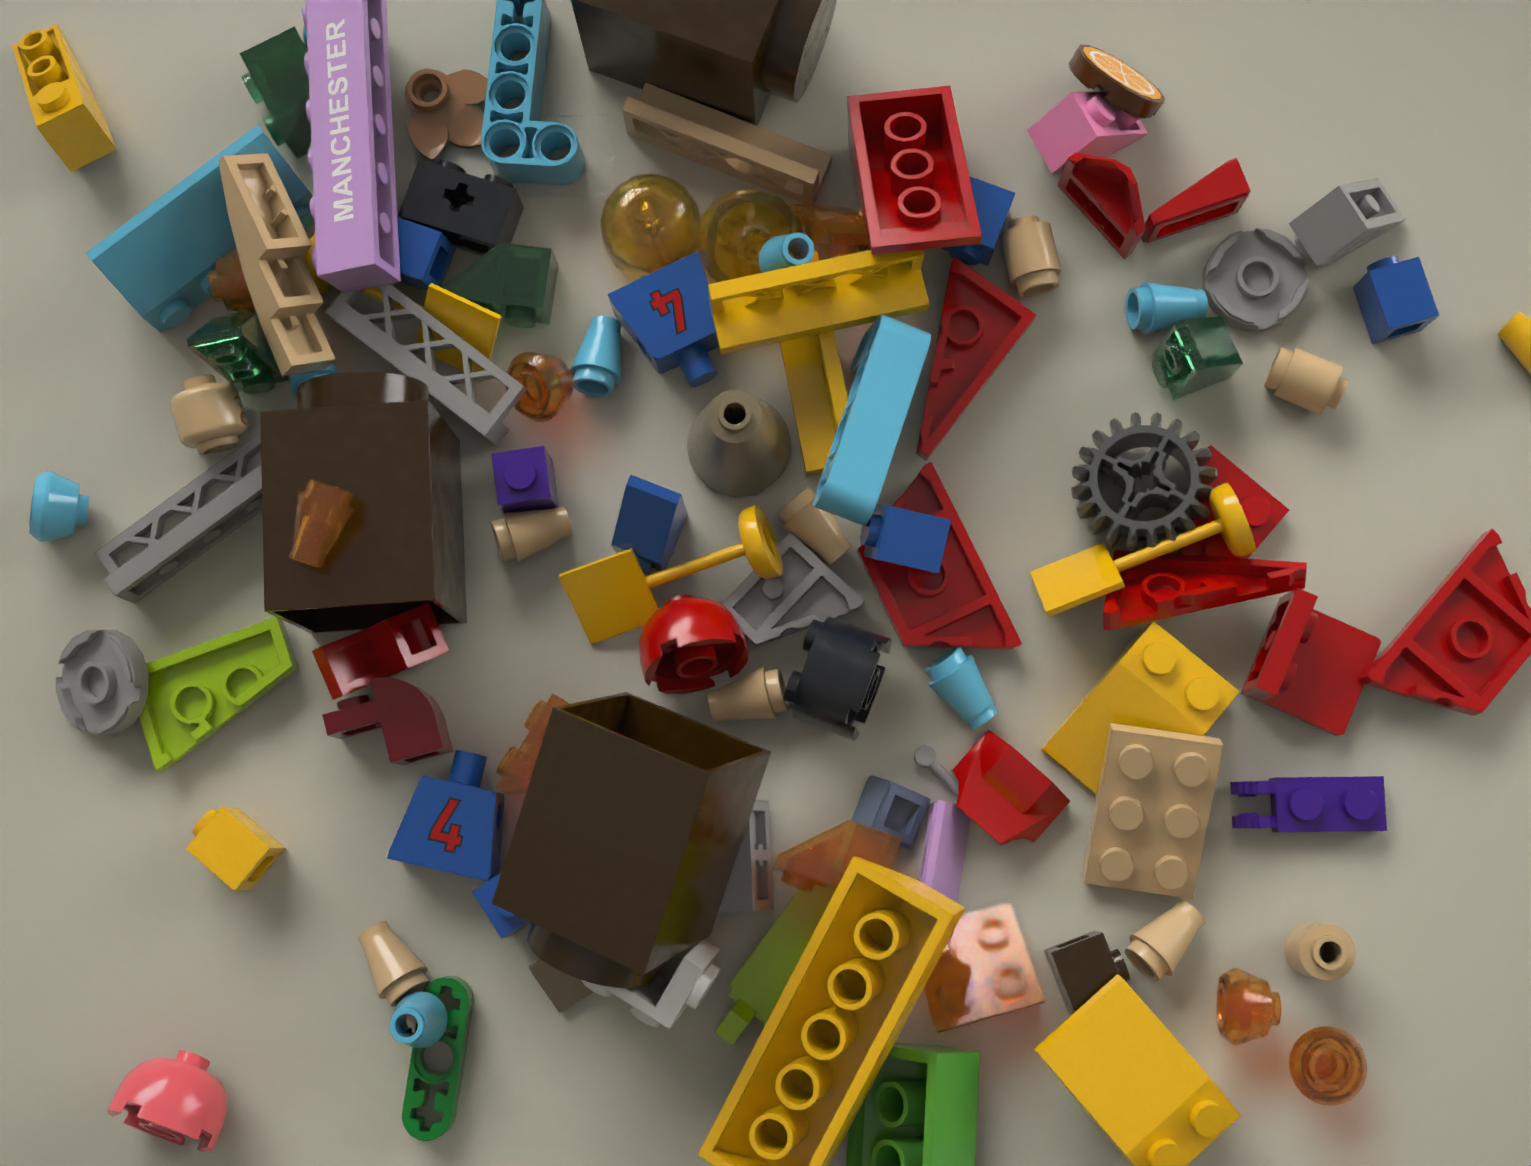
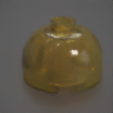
M654 173L632 176L617 185L605 200L600 219L603 245L615 266L625 272V269L631 274L639 275L640 278L696 252L699 242L701 244L703 235L699 207L686 187L669 176Z
M754 188L728 191L714 200L701 217L696 235L698 255L710 277L717 282L761 273L759 254L763 245L776 236L789 235L796 232L803 233V226L798 216L793 214L786 202L775 194ZM788 251L790 256L795 258L794 255L790 251Z

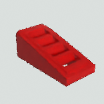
M1234 158L1225 162L1153 211L1145 222V231L1141 236L1143 243H1150L1238 213L1251 192L1238 159Z

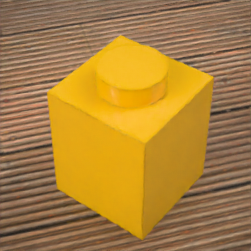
M221 806L219 810H210L197 822L192 831L196 837L186 847V850L233 891L251 890L286 849L242 810Z

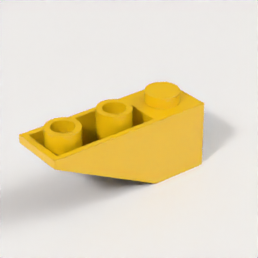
M55 24L45 30H33L22 37L20 42L12 45L36 127L68 170L73 172L115 151L116 147L107 121L59 26Z

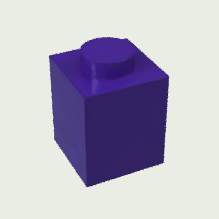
M544 446L491 454L497 503L503 512L543 510L559 507L553 460Z

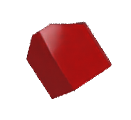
M1075 152L1067 159L1057 186L1125 260L1133 253L1145 231L1138 183L1130 167L1118 160Z

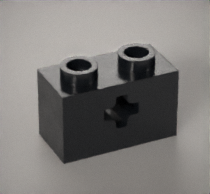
M419 159L398 216L404 220L442 232L457 249L504 263L524 207L516 188H514L511 182L502 177L487 174L483 179L466 174L462 167L450 161L437 160L436 164ZM471 202L472 206H468L467 203ZM455 207L460 208L459 212L455 211Z

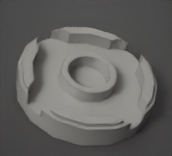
M1256 228L1254 231L1242 232L1241 230L1232 233L1214 248L1203 269L1202 289L1206 293L1209 307L1223 322L1239 330L1262 332L1282 325L1300 308L1308 292L1309 277L1307 278L1306 262L1303 255L1289 238L1270 229Z
M86 630L73 637L62 651L58 664H64L62 677H56V694L61 711L73 727L81 732L88 731L92 735H113L130 728L142 714L148 697L149 673L143 653L132 638L118 630Z

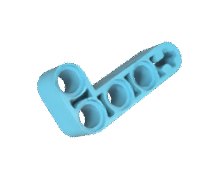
M497 0L481 146L496 176L502 177L511 183L564 186L576 182L582 176L586 165L584 154L573 129L563 123L541 121L551 28V16L545 0ZM523 15L525 25L521 24L518 16ZM518 52H529L525 58L519 61L510 60ZM512 99H524L522 104L514 109L504 108ZM512 145L519 146L518 151L514 155L506 158L499 157L500 152L504 148ZM565 148L570 150L568 155L561 160L553 161L548 159L551 153L557 149Z
M880 314L867 329L852 362L850 372L855 375L814 496L813 507L863 526L868 523L879 499L929 349L931 333Z

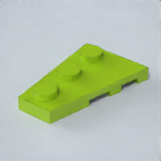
M273 617L146 663L149 673L148 697L139 719L155 771L164 773L298 669L282 619Z

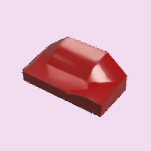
M989 729L951 770L958 779L956 806L1000 845L1019 839L1035 842L1070 803V800L1048 777L1015 748Z

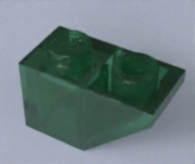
M294 26L239 54L249 71L241 76L248 92L256 104L264 101L270 112V115L262 119L277 146L286 143L298 159L307 154L311 143V125L306 113V103L310 100L309 77L304 65V56L308 49Z
M499 243L441 287L501 315V319H504V322L508 325L519 328H533L535 323L550 324L558 263L551 248Z
M1222 316L1183 319L1174 323L1153 353L1155 359L1152 360V368L1156 380L1162 388L1168 387L1173 400L1231 378L1243 364Z

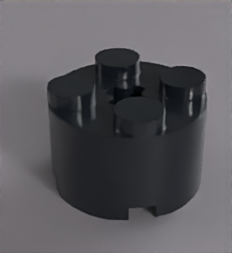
M828 617L824 622L813 619L803 643V650L809 652L802 672L796 670L792 672L784 693L783 701L790 703L789 708L792 709V718L855 741L859 736V732L852 725L855 720L865 724L886 668L877 664L881 655L879 651L890 653L891 638L832 617Z

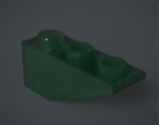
M255 309L212 318L187 338L188 347L239 391L249 394L264 393L274 389V383L289 380V375H281Z

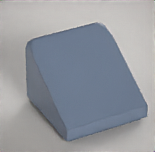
M871 775L865 783L851 819V824L864 831L912 849L931 799L892 781Z

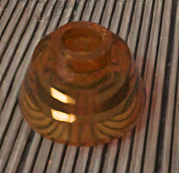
M237 248L216 260V270L208 271L210 291L214 301H223L227 310L257 316L242 271Z
M535 352L519 354L509 364L507 373L527 389L514 408L520 414L535 422H546L553 419L570 399L573 392V379L567 365L556 356Z
M1231 968L1223 973L1219 978L1216 994V1017L1220 1035L1232 1045H1240L1267 1036L1271 1026H1278L1280 1023L1281 1000L1279 993L1270 990L1267 980L1239 968Z
M1322 1026L1308 1030L1297 1039L1290 1053L1289 1070L1295 1086L1306 1098L1321 1105L1333 1106L1343 1104L1359 1093L1366 1080L1367 1061L1362 1047L1353 1036L1335 1027Z

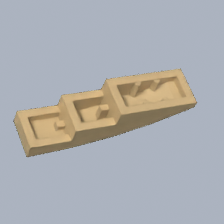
M268 153L223 155L218 163L228 217L239 260L260 325L281 375L286 376L327 369L336 358L314 314L324 301L302 257L312 244Z

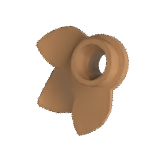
M422 69L410 77L404 94L405 101L412 112L407 125V131L410 140L419 153L425 158L435 161L443 153L449 142L457 147L468 149L481 147L484 113L479 105L483 104L486 99L487 78L478 72L467 69L449 75L434 69ZM430 91L440 93L439 97L434 101H423L424 96Z

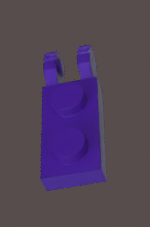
M1384 776L1269 778V781L1230 782L1231 795H1237L1238 797L1270 795L1271 815L1240 813L1238 816H1232V829L1272 828V832L1387 831Z

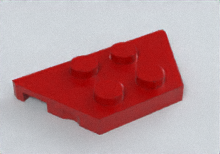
M929 462L922 467L917 477L892 506L951 520L939 573L863 556L865 545H861L858 548L857 554L903 647L956 648L960 646L963 649L1013 650L1019 647L1022 642L933 463Z
M1490 529L1480 536L1359 679L1367 686L1467 715L1475 716L1483 713L1531 655V608L1526 601V590L1517 573L1510 575L1497 548L1503 542L1495 530Z

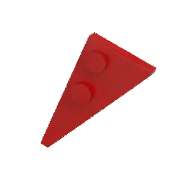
M956 257L949 269L916 454L925 461L932 455L1036 317L1035 313Z
M1114 550L1113 561L1129 554L1124 550ZM1167 553L1119 572L1125 587L1106 594L1103 609V630L1120 629L1289 592L1296 588L1303 589L1306 582L1307 563Z

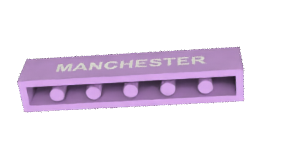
M306 0V5L302 9V17L307 29L308 52L304 56V65L309 77L310 100L306 103V113L311 125L312 148L308 152V162L313 173L314 197L310 200V211L315 222L316 246L312 250L314 268L318 277L343 293L401 282L386 0Z

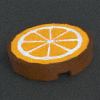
M1080 44L1068 63L1073 75L1084 86L1093 90L1097 86L1107 94L1105 98L1109 100L1108 103L1130 115L1142 119L1151 118L1164 103L1165 97L1146 77L1103 50L1090 45Z

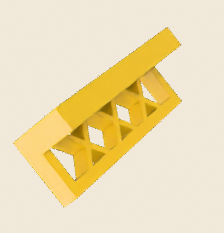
M871 250L708 284L709 305L721 355L872 323L880 314L895 318L927 311L929 300L921 272L925 256L924 250L872 255Z
M814 251L811 262L819 261L817 251ZM834 331L779 342L806 476L823 472L848 399Z

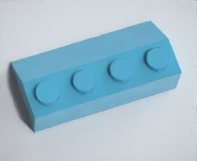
M258 125L86 252L90 260L140 316L160 333L166 328H172L183 323L190 316L194 307L207 297L216 296L224 292L232 284L233 278L242 272L228 217L218 163L223 155L268 153L304 229L306 230L314 221L310 211L312 194Z

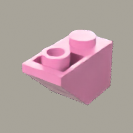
M1071 92L1027 130L1052 174L1062 173L1067 159L1075 152L1105 158L1142 139L1148 133L1139 117L1130 115L1108 103L1109 100L1105 98L1107 94L1104 92Z

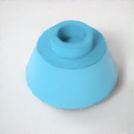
M47 470L37 475L33 486L29 534L39 542L74 535L75 526L86 527L89 496L80 495L79 484L53 471Z

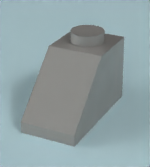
M1374 178L1337 186L1292 220L1289 225L1296 234L1294 242L1299 252L1307 260L1314 261L1316 266L1338 261L1398 226L1406 219L1379 179Z

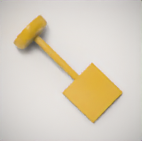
M314 233L309 239L312 246L302 257L322 296L332 285L318 277L312 261V250L316 246ZM431 283L428 286L424 307L419 306L491 360L502 316ZM371 287L362 291L383 302L382 291L379 288ZM393 300V307L399 310L405 309ZM420 321L416 344L424 342L422 321ZM432 330L433 341L444 340V338ZM457 348L434 351L436 359L464 371L462 352ZM472 361L473 372L484 371L483 368Z
M1227 482L1215 487L1210 492L1209 502L1215 521L1179 534L1174 541L1167 539L1157 543L1155 547H1146L1114 561L1103 542L1030 571L1047 616H1053L1124 588L1125 585L1119 572L1218 533H1221L1228 549L1233 555L1242 557L1256 552V545L1250 526L1231 486Z
M755 504L745 508L740 513L738 529L741 543L648 576L644 575L632 548L560 573L558 578L590 644L644 626L654 612L660 608L651 588L745 555L759 577L769 580L781 576L783 573V563L773 529L762 508Z

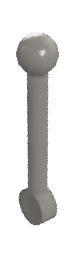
M927 745L917 748L914 754L916 764L923 768L929 767L958 796V781L936 760L934 749Z

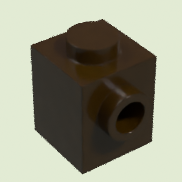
M1092 931L1044 950L1066 1009L1070 1014L1075 1013L1117 974L1126 982L1130 980L1129 971L1118 949L1110 951L1103 932Z

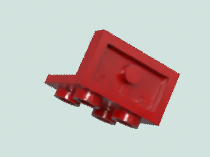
M1296 588L1279 598L1240 694L1332 735H1343L1364 686V683L1359 679L1373 664L1381 645V640L1376 636L1314 610L1313 608L1318 596Z

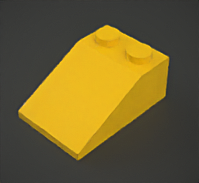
M1153 621L1138 632L1041 750L1096 796L1110 723L1203 736L1240 691Z
M1118 974L1034 1049L1131 1166H1187L1241 1116L1210 1076Z

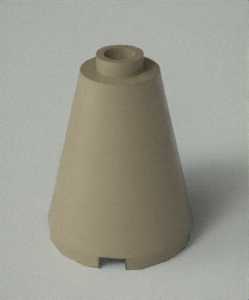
M732 389L720 393L696 416L689 430L687 451L693 470L714 492L736 498L754 496L764 491L765 488L783 474L791 452V440L783 417L773 406L746 391Z

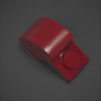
M372 678L370 683L375 700L370 701L369 695L350 697L337 702V711L322 715L327 736L338 739H345L382 728L390 763L403 766L453 751L446 720L438 703L424 690L397 678Z

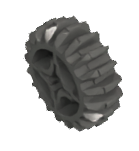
M1158 412L1152 415L1151 425H1141L1139 413H1132L1130 416L1131 427L1126 429L1123 428L1118 419L1113 418L1110 421L1112 436L1108 437L1102 431L1095 430L1092 434V440L1098 450L1082 446L1079 450V456L1088 465H1077L1072 469L1073 478L1083 482L1071 488L1072 497L1077 500H1086L1077 507L1079 518L1087 519L1096 516L1088 526L1089 532L1093 536L1109 528L1105 541L1106 545L1110 548L1118 544L1121 536L1127 538L1126 552L1128 554L1136 552L1138 541H1147V547H1155L1158 543L1157 539L1176 540V530L1178 529L1184 533L1197 528L1189 517L1199 521H1207L1210 517V510L1202 503H1209V495L1214 488L1205 484L1217 480L1218 472L1216 468L1203 465L1211 460L1212 452L1209 448L1193 450L1200 438L1196 431L1180 438L1182 421L1179 419L1172 421L1168 429L1161 428L1162 415ZM1151 448L1139 460H1129L1121 456L1117 460L1114 459L1130 449ZM1170 455L1182 465L1188 476L1190 487L1187 495L1177 491L1176 484L1168 480L1163 474L1166 469V461ZM1154 469V489L1150 491L1147 487L1146 492L1138 491L1134 498V478L1139 477L1142 481V475L1150 476ZM1103 472L1113 477V483L1125 492L1121 499L1122 506L1118 513L1114 512L1106 504L1100 494L1099 484ZM1148 507H1160L1167 511L1171 507L1175 509L1167 516L1157 520L1135 521L1139 514Z

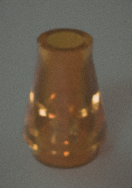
M309 478L305 491L298 490L293 542L288 557L322 568L328 552L354 511V508L350 507L354 493Z

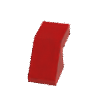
M429 603L385 619L365 630L325 644L312 651L332 700L371 685L370 679L391 677L450 652Z

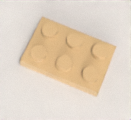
M1115 723L1109 724L1082 872L1085 884L1193 899L1224 746L1220 738Z

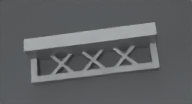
M393 285L376 286L382 291L384 312L366 315L360 314L351 307L364 289L347 293L341 291L325 311L327 315L403 374L424 382L428 386L430 395L496 446L499 445L509 432V429L501 422L527 391L521 383ZM393 300L405 309L394 310ZM418 318L422 321L424 342L402 346L396 339L395 320ZM385 322L386 333L374 323ZM432 330L444 338V340L433 341ZM457 348L462 352L464 373L449 376L439 375L436 372L434 351ZM425 352L426 364L414 354ZM472 361L483 368L484 371L473 372ZM497 379L509 388L490 413L476 403L475 381ZM465 383L466 395L456 388L454 384Z
M261 431L94 552L110 574L104 578V581L115 596L134 604L262 511L261 464L246 475L249 459L261 451ZM236 469L235 476L228 475L230 472ZM217 482L233 484L204 505L207 489ZM194 499L192 507L185 506ZM174 513L191 515L162 536L164 521ZM149 531H151L150 538L142 537ZM132 544L148 546L122 566L115 558L116 555Z

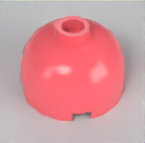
M179 1050L175 1059L155 1057L141 1062L127 1073L117 1088L107 1113L114 1117L125 1110L128 1114L123 1123L132 1128L180 1146L185 1141L184 1136L197 1141L201 1139L196 1150L213 1152L227 1115V1094L221 1081L207 1072L210 1065L209 1060L197 1054Z

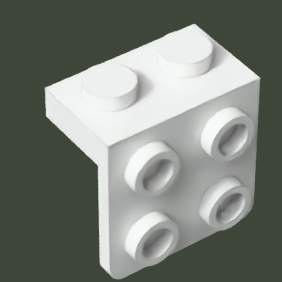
M702 940L683 958L670 981L658 974L657 979L645 987L614 988L583 980L582 982L590 990L601 996L611 997L614 994L631 1005L630 1012L645 1024L653 1027H659L662 1024L670 1029L688 1006L696 1009L702 998H705L721 971L720 968L713 965L721 949L706 940Z

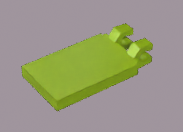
M827 852L728 985L732 988L728 996L736 1003L714 1033L731 1046L734 1045L754 1016L764 1024L767 1023L847 867Z

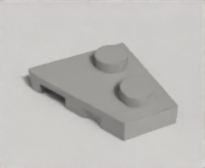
M790 532L778 544L783 563L782 575L766 580L759 577L753 570L722 603L737 619L744 636L758 647L809 628L813 619L824 622L828 617L837 618L857 611L864 605L865 600Z

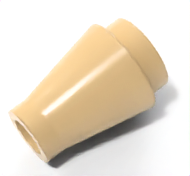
M808 486L776 514L785 523L781 526L788 533L791 532L805 546L819 555L829 566L850 549L852 544L845 537L833 514L813 507L815 493Z
M564 506L554 509L504 512L501 519L491 521L495 542L503 562L515 558L516 562L519 563L555 542L573 536L569 517Z
M764 666L736 681L707 693L708 705L714 722L778 718V712L790 709V703L783 701L786 684L779 668L768 671Z
M1179 900L1173 908L1129 937L1131 944L1125 949V954L1143 975L1155 982H1158L1164 975L1172 976L1197 931L1205 924V919L1193 905L1185 900Z
M387 921L378 922L359 935L358 940L364 949L380 999L386 998L391 1007H396L401 999L411 993L422 992L430 983L425 975L428 969L426 965L391 930Z

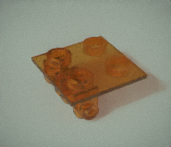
M1010 901L963 914L924 987L929 1013L933 1025L936 1026L937 1033L1045 1003Z

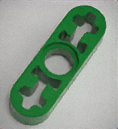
M445 976L435 979L423 990V992L439 995L445 992L446 986L451 987L452 997L460 999V1008L449 1011L447 1027H458L457 1036L445 1031L438 1040L447 1044L453 1053V1062L448 1071L444 1073L432 1072L424 1062V1051L426 1048L412 1047L402 1110V1122L406 1131L413 1138L421 1141H431L442 1136L452 1127L457 1115L474 996L468 983L456 976ZM416 1021L415 1032H416L417 1027H418L417 1021ZM420 1080L429 1084L448 1082V1091L442 1088L436 1091L434 1109L443 1112V1119L436 1120L430 1128L425 1127V1118L416 1115V1108L427 1104L431 1087L419 1088Z

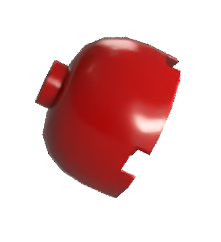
M679 595L669 599L664 606L656 610L642 628L639 639L640 664L645 683L650 686L651 681L656 682L658 691L665 694H687L709 689L715 686L714 680L710 677L728 670L729 677L732 678L748 663L749 650L737 619L723 604L703 597Z

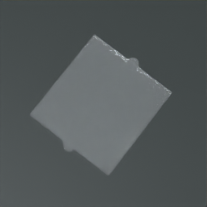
M610 114L540 116L539 121L559 122L573 129L584 154L585 166L581 175L570 183L523 182V198L612 195L611 160L615 159L616 153L611 148ZM565 148L557 149L551 153L548 159L553 161L561 160L568 155L570 150Z

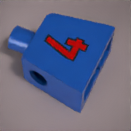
M697 252L608 294L615 316L659 374L680 366L690 387L703 385L717 376L718 372L708 352L719 347L709 305L708 282Z
M456 750L448 781L422 776L390 847L387 859L488 881L499 874L504 794L480 788L487 756Z

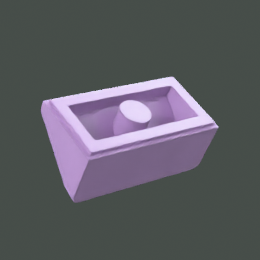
M937 800L930 805L918 880L957 902L971 819L956 804Z

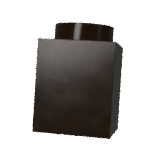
M571 0L590 71L643 89L645 83H648L758 126L770 94L795 103L804 95L821 57L837 0Z
M334 373L302 382L297 387V409L260 411L264 611L311 634L365 630L385 619L427 603L430 604L438 625L467 623L460 439L430 403L428 386L418 379L393 373Z
M628 692L553 707L492 904L532 922L527 936V943L537 957L553 968L583 981L614 988H640L652 984L657 979L661 964L711 935L771 751Z

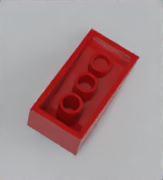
M951 86L847 96L849 151L871 254L877 255L981 244L982 235Z

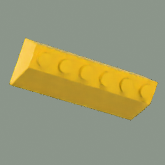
M854 856L705 1139L698 1156L714 1166H830L966 908L917 879Z

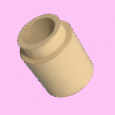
M1035 215L1020 217L1009 222V229L1000 235L1010 283L1012 286L1017 287L1018 295L1021 297L1037 296L1059 287L1057 276L1062 271L1051 224L1046 221H1039L1038 216Z
M1281 347L1263 386L1275 390L1273 396L1321 415L1326 406L1336 409L1349 380L1340 377L1343 370L1342 365L1295 347L1293 352Z
M1302 923L1291 930L1285 941V956L1293 970L1305 977L1323 981L1338 980L1349 973L1355 962L1356 951L1351 937L1342 928L1333 924ZM1322 944H1324V956L1321 959L1319 950Z

